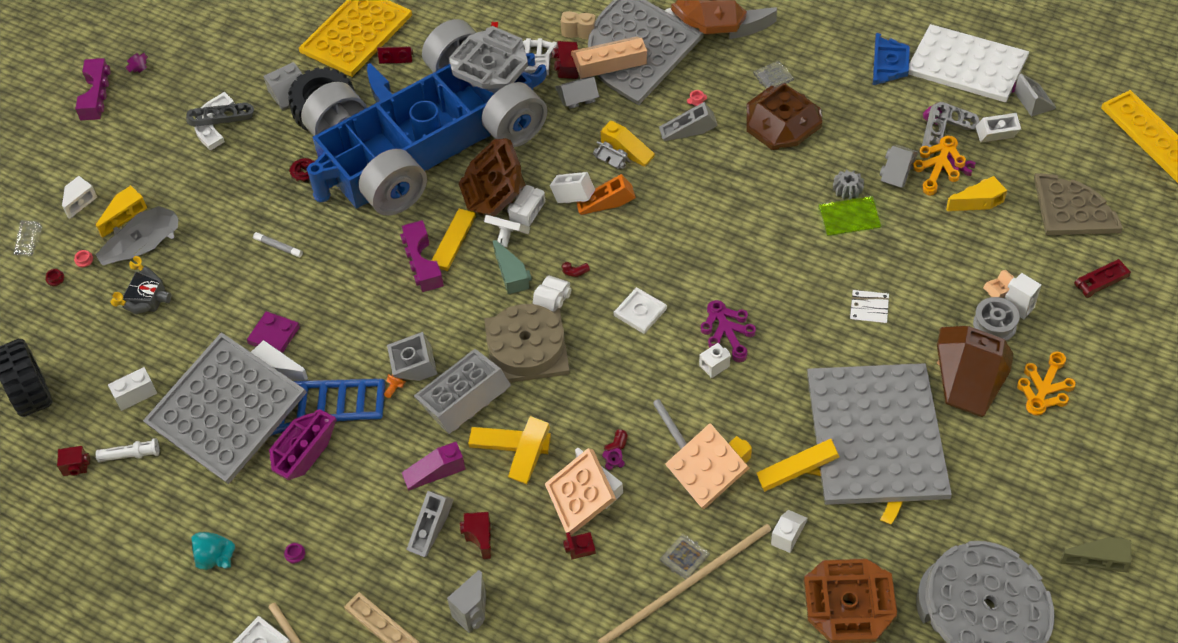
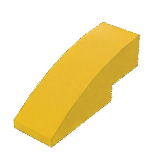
M529 417L516 450L508 478L526 485L528 484L543 450V443L550 430L548 422Z

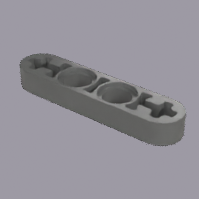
M237 103L190 109L186 114V122L190 126H204L249 120L253 117L254 108L249 103ZM230 111L233 113V115L227 116L224 114V112ZM213 113L216 115V117L210 118L207 116V114Z

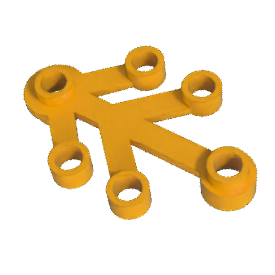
M944 136L939 144L932 147L922 146L920 148V156L922 158H928L930 154L941 151L940 155L925 161L916 160L913 164V169L916 172H922L924 169L935 165L930 178L923 183L924 194L929 196L936 194L938 188L936 181L943 167L951 182L959 180V171L952 167L947 158L950 153L955 160V166L958 168H962L966 164V158L960 155L956 149L958 141L955 137Z
M1058 351L1051 353L1048 361L1050 367L1043 381L1037 372V366L1033 363L1026 364L1024 373L1031 377L1038 393L1035 396L1030 388V381L1027 378H1020L1017 388L1026 395L1028 399L1026 409L1030 414L1038 416L1044 414L1047 407L1054 405L1064 407L1067 405L1069 397L1065 393H1059L1057 397L1044 399L1047 394L1061 390L1071 392L1075 388L1076 383L1071 378L1051 384L1057 370L1065 364L1066 357L1063 353Z

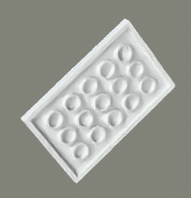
M930 24L909 63L908 74L1007 102L1013 85L1017 81L1028 58L1029 51Z

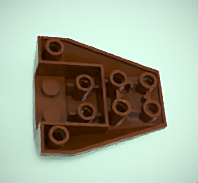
M970 326L941 327L937 350L945 403L984 417L1011 371L1014 353L1005 339Z

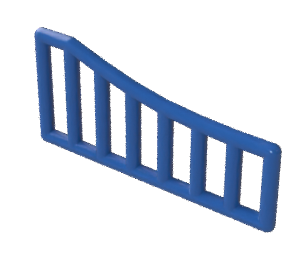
M384 379L293 381L304 388L307 393L308 388H319L317 410L321 409L324 412L327 388H339L336 414H330L336 417V422L376 420L383 417L386 384ZM347 387H358L356 412L344 413ZM366 387H377L375 412H364ZM307 393L298 402L297 418L305 415ZM284 419L270 436L284 432L291 422L284 424Z

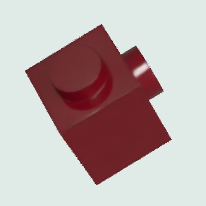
M83 446L58 449L57 467L63 476H77L87 473V467L90 465V455L85 452Z

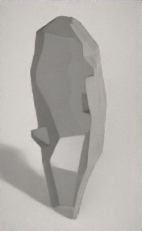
M160 206L138 213L122 229L118 227L113 228L114 236L96 253L98 260L102 265H107L120 260L132 259L134 256H139L155 249L165 237L174 238L173 231L178 228V217L174 211Z

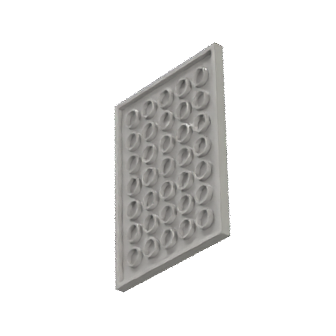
M926 363L807 369L816 444L831 438L840 458L820 466L825 505L951 499L952 493Z

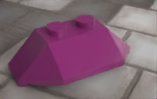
M319 409L315 413L306 414L294 419L269 449L272 472L287 480L305 475L328 446L337 420L336 417Z

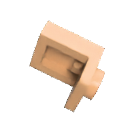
M1002 270L997 279L986 282L983 288L991 297L1004 298L1010 289L1008 284L1015 277L1008 271Z

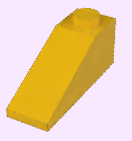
M612 120L600 131L601 143L607 142L613 146V149L617 151L619 149L623 150L628 154L627 157L630 160L644 167L655 156V153L626 127Z
M131 185L115 195L96 223L102 238L113 232L114 227L119 228L138 213L147 209L143 197Z

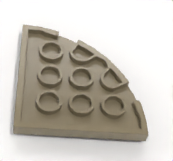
M1035 173L1034 181L1046 235L1122 232L1123 227L1117 213L1111 210L1106 204L1107 201L1099 193L1073 179L1068 181L1058 178V175Z

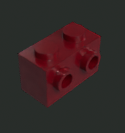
M557 41L556 47L552 49V58H555L554 70L557 71L558 78L578 79L579 73L571 51L578 50L577 42Z

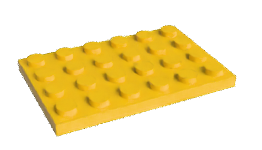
M346 0L299 47V52L353 77L378 51L377 47H382L412 16V10L389 0Z

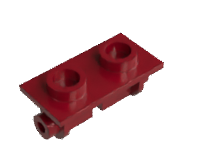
M411 46L377 47L379 64L412 63L413 48Z

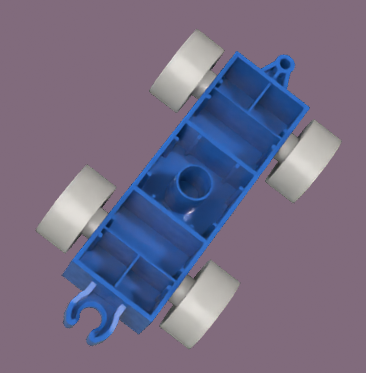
M453 19L436 27L423 45V61L433 73L367 108L363 100L346 83L332 82L321 86L306 100L301 113L304 126L313 135L318 159L307 167L314 199L317 202L328 201L331 195L329 188L337 185L356 209L370 203L381 215H395L411 207L420 198L427 183L426 170L460 153L478 141L492 135L495 139L507 138L511 140L513 147L525 144L540 131L547 117L545 102L533 91L534 87L545 80L547 76L546 66L544 64L539 65L536 71L531 74L523 72L514 83L504 86L495 94L478 86L473 87L471 83L453 76L449 57L468 36L477 32L464 20ZM526 53L528 66H535V55L533 53Z

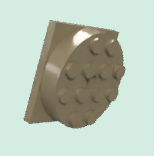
M519 304L508 307L496 317L484 318L489 360L501 368L509 383L570 374L560 308L553 312L535 304Z

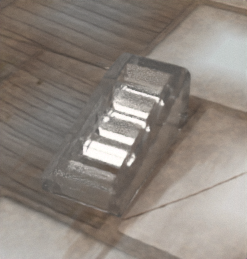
M21 220L14 255L33 256L42 231V225L39 221ZM21 247L28 248V251L21 250Z

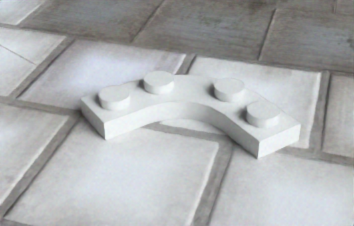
M223 92L205 103L201 108L235 103ZM213 113L207 114V116L210 118L216 117V115ZM213 124L194 126L198 138L210 151L225 142L224 138L213 127Z

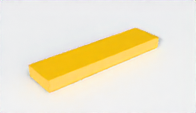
M460 208L456 212L431 260L437 261L439 269L449 270L476 218L475 212Z
M472 427L468 445L469 448L516 451L524 431ZM551 433L547 434L543 443L542 454H548Z
M830 438L756 473L765 492L840 458Z

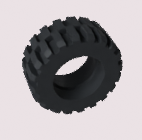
M318 67L312 71L310 69L305 71V74H300L297 77V81L294 80L288 91V101L293 119H295L298 126H302V129L308 131L302 122V109L309 96L321 86L332 82H343L354 90L351 80L344 73H339L336 69L330 70L328 67H324V69Z
M18 338L1 345L0 382L17 414L21 417H26L50 407L53 403L51 394L25 340Z

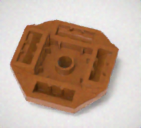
M677 0L671 4V10L684 23L691 27L699 28V31L704 34L737 32L740 25L746 19L747 11L735 0Z
M868 559L823 560L804 576L808 621L830 643L877 642L897 617L892 573L881 569ZM844 601H851L854 604L848 605Z

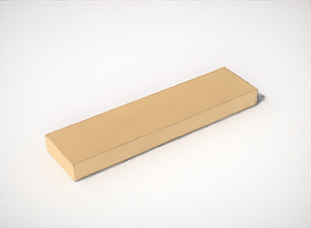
M360 592L344 606L350 615L384 643H420Z

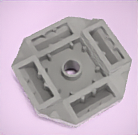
M494 26L487 28L486 31L468 36L449 57L453 76L471 83L473 87L478 86L494 94L504 86L514 83L528 67L522 38Z

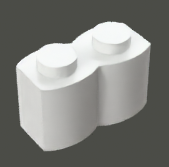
M550 275L547 276L542 285H539L535 290L533 304L545 307L553 312L556 311L558 308H561L563 301L570 297V282Z

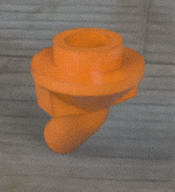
M388 374L386 381L391 384L384 392V396L391 398L397 387L403 388L406 381L403 378L394 377L393 374Z

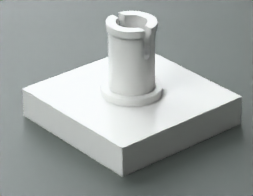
M489 215L485 216L484 222L500 228L497 241L504 247L508 248L510 234L513 230L529 234L530 227Z

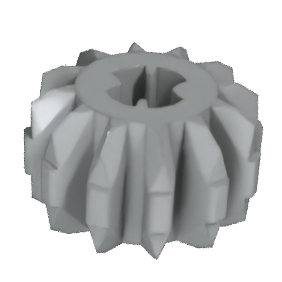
M846 169L845 173L840 171L838 175H835L833 191H836V196H841L842 199L845 197L849 198V200L852 197L858 198L859 194L863 192L864 179L861 178L860 173L855 174V170L849 172Z

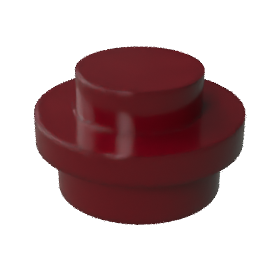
M51 269L46 273L45 280L50 286H58L64 281L65 276L62 271Z

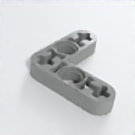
M944 102L934 104L930 109L922 146L931 147L930 141H932L933 145L939 144L941 138H943L946 123L965 130H972L980 122L979 117L972 112ZM953 111L958 114L957 121L952 118ZM970 119V121L973 122V124L970 125V122L966 120ZM933 123H937V124H938V126H939V131H938V132H935V131L933 130V128H932Z

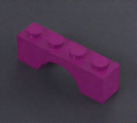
M105 58L84 59L82 72L86 82L93 86L88 92L77 97L75 110L80 121L101 119V114L104 112L103 103L106 100V87L109 85L108 75L111 74V69L107 65Z
M423 220L403 225V233L400 234L402 244L407 245L405 247L407 258L411 257L412 260L409 261L411 271L416 272V275H414L416 286L420 285L422 292L443 287V279L437 261L426 260L420 256L421 252L430 245Z

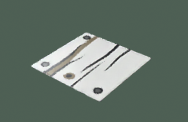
M853 290L850 319L887 323L889 294Z

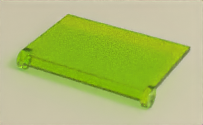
M873 196L818 205L827 236L881 228Z

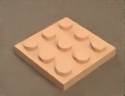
M711 423L665 463L703 509L708 507L750 469Z
M590 448L545 483L566 532H570V535L574 534L617 500L594 450Z

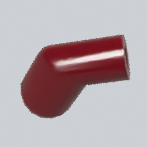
M565 262L561 266L562 272L572 277H579L590 271L587 263L573 267L570 262Z
M622 429L616 430L614 441L604 445V450L624 449L628 439L627 432Z

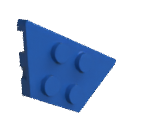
M876 33L873 85L908 76L910 46L899 43L892 38L886 40L881 37L880 33Z

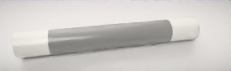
M255 232L253 235V239L300 258L303 254V251L260 233Z

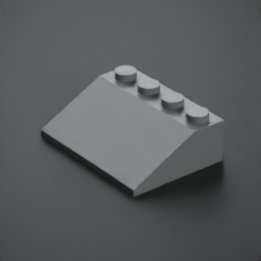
M474 349L420 390L414 397L440 427L450 434L457 430L465 421L472 418L483 407L488 406L493 399L503 394L511 384L501 368Z

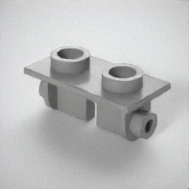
M597 141L599 148H596L593 152L595 158L606 163L610 157L611 159L608 164L619 170L626 167L625 162L631 163L627 157L628 154L623 150L619 149L617 151L609 143Z

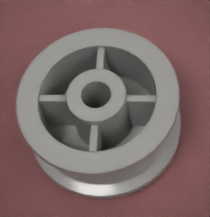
M1000 297L984 299L976 308L973 327L1007 341L1016 332L1020 318L1019 311L1007 299Z

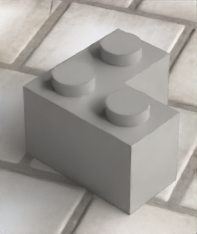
M894 145L891 149L888 148L885 159H888L886 166H882L880 171L881 181L904 187L909 171L913 169L918 151L899 145Z

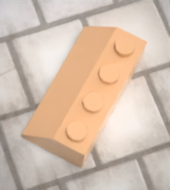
M632 37L571 51L580 79L647 64V49L641 37Z

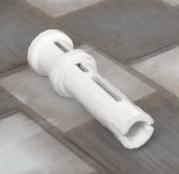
M153 438L152 441H136L133 445L96 450V459L100 463L128 457L141 459L143 456L148 455L159 456V443L156 438Z

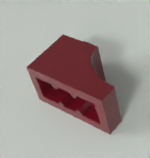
M489 512L464 513V521H460V533L465 535L466 542H473L479 547L483 559H491V522Z

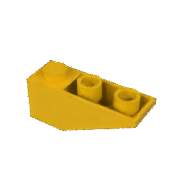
M994 176L983 179L980 183L951 195L948 198L946 210L991 209L1004 203L1007 189Z

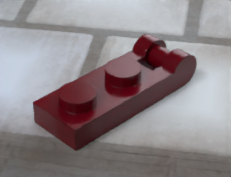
M1117 259L1079 277L1074 284L1078 289L1081 288L1082 294L1086 298H1089L1094 293L1129 277L1131 271L1120 259Z

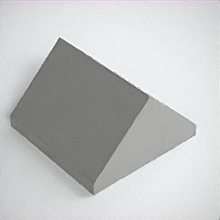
M1022 73L1019 74L1014 93L1031 117L1056 108L1039 83Z

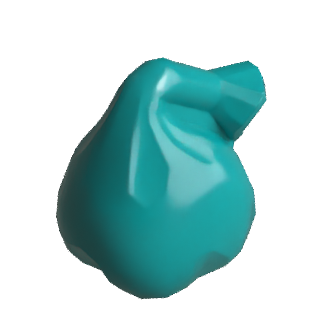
M199 532L191 537L196 568L209 570L216 565L223 569L231 567V557L236 548L231 540L211 532Z

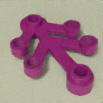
M711 301L707 305L709 316L706 322L701 324V333L709 335L712 332V325L716 319L719 321V326L714 336L708 340L709 348L715 345L711 342L720 344V340L725 333L733 348L732 359L735 362H744L747 359L748 351L746 347L740 345L733 331L742 333L747 337H753L756 328L752 324L744 326L728 321L725 316L735 318L738 322L744 323L748 318L747 311L743 309L734 311L726 308L722 301Z

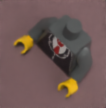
M134 256L133 260L138 264L130 261L129 266L133 270L138 269L140 271L135 272L124 295L120 292H114L111 304L115 307L122 305V308L136 315L148 311L154 312L158 309L161 302L170 303L172 295L170 292H166L162 280L146 265H141V258Z

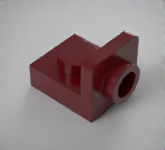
M566 532V540L563 541L565 552L570 553L571 560L596 554L591 532L572 537L570 532Z

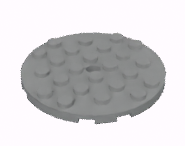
M970 541L966 544L956 545L947 550L935 562L928 575L925 597L930 618L946 643H1047L1054 626V606L1050 592L1046 591L1041 581L1043 579L1031 564L1028 565L1019 558L1020 555L1002 545L987 541ZM990 599L995 607L990 609L984 600Z

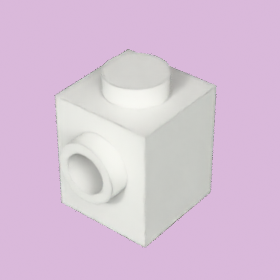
M717 343L700 354L699 366L713 378L730 367L731 355L726 348Z

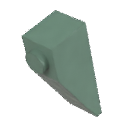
M494 240V253L507 293L512 294L530 289L529 281H532L530 271L525 269L524 264L497 240Z

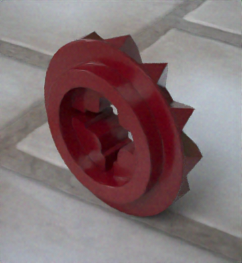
M309 158L296 160L289 169L291 177L295 178L297 182L300 180L305 182L306 179H309L308 172H301V168L306 171L308 165L315 161Z

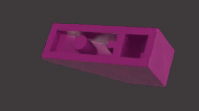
M457 441L435 449L402 472L408 491L466 470Z

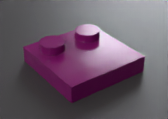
M266 311L247 338V342L257 347L264 340L283 353L300 326L298 322Z

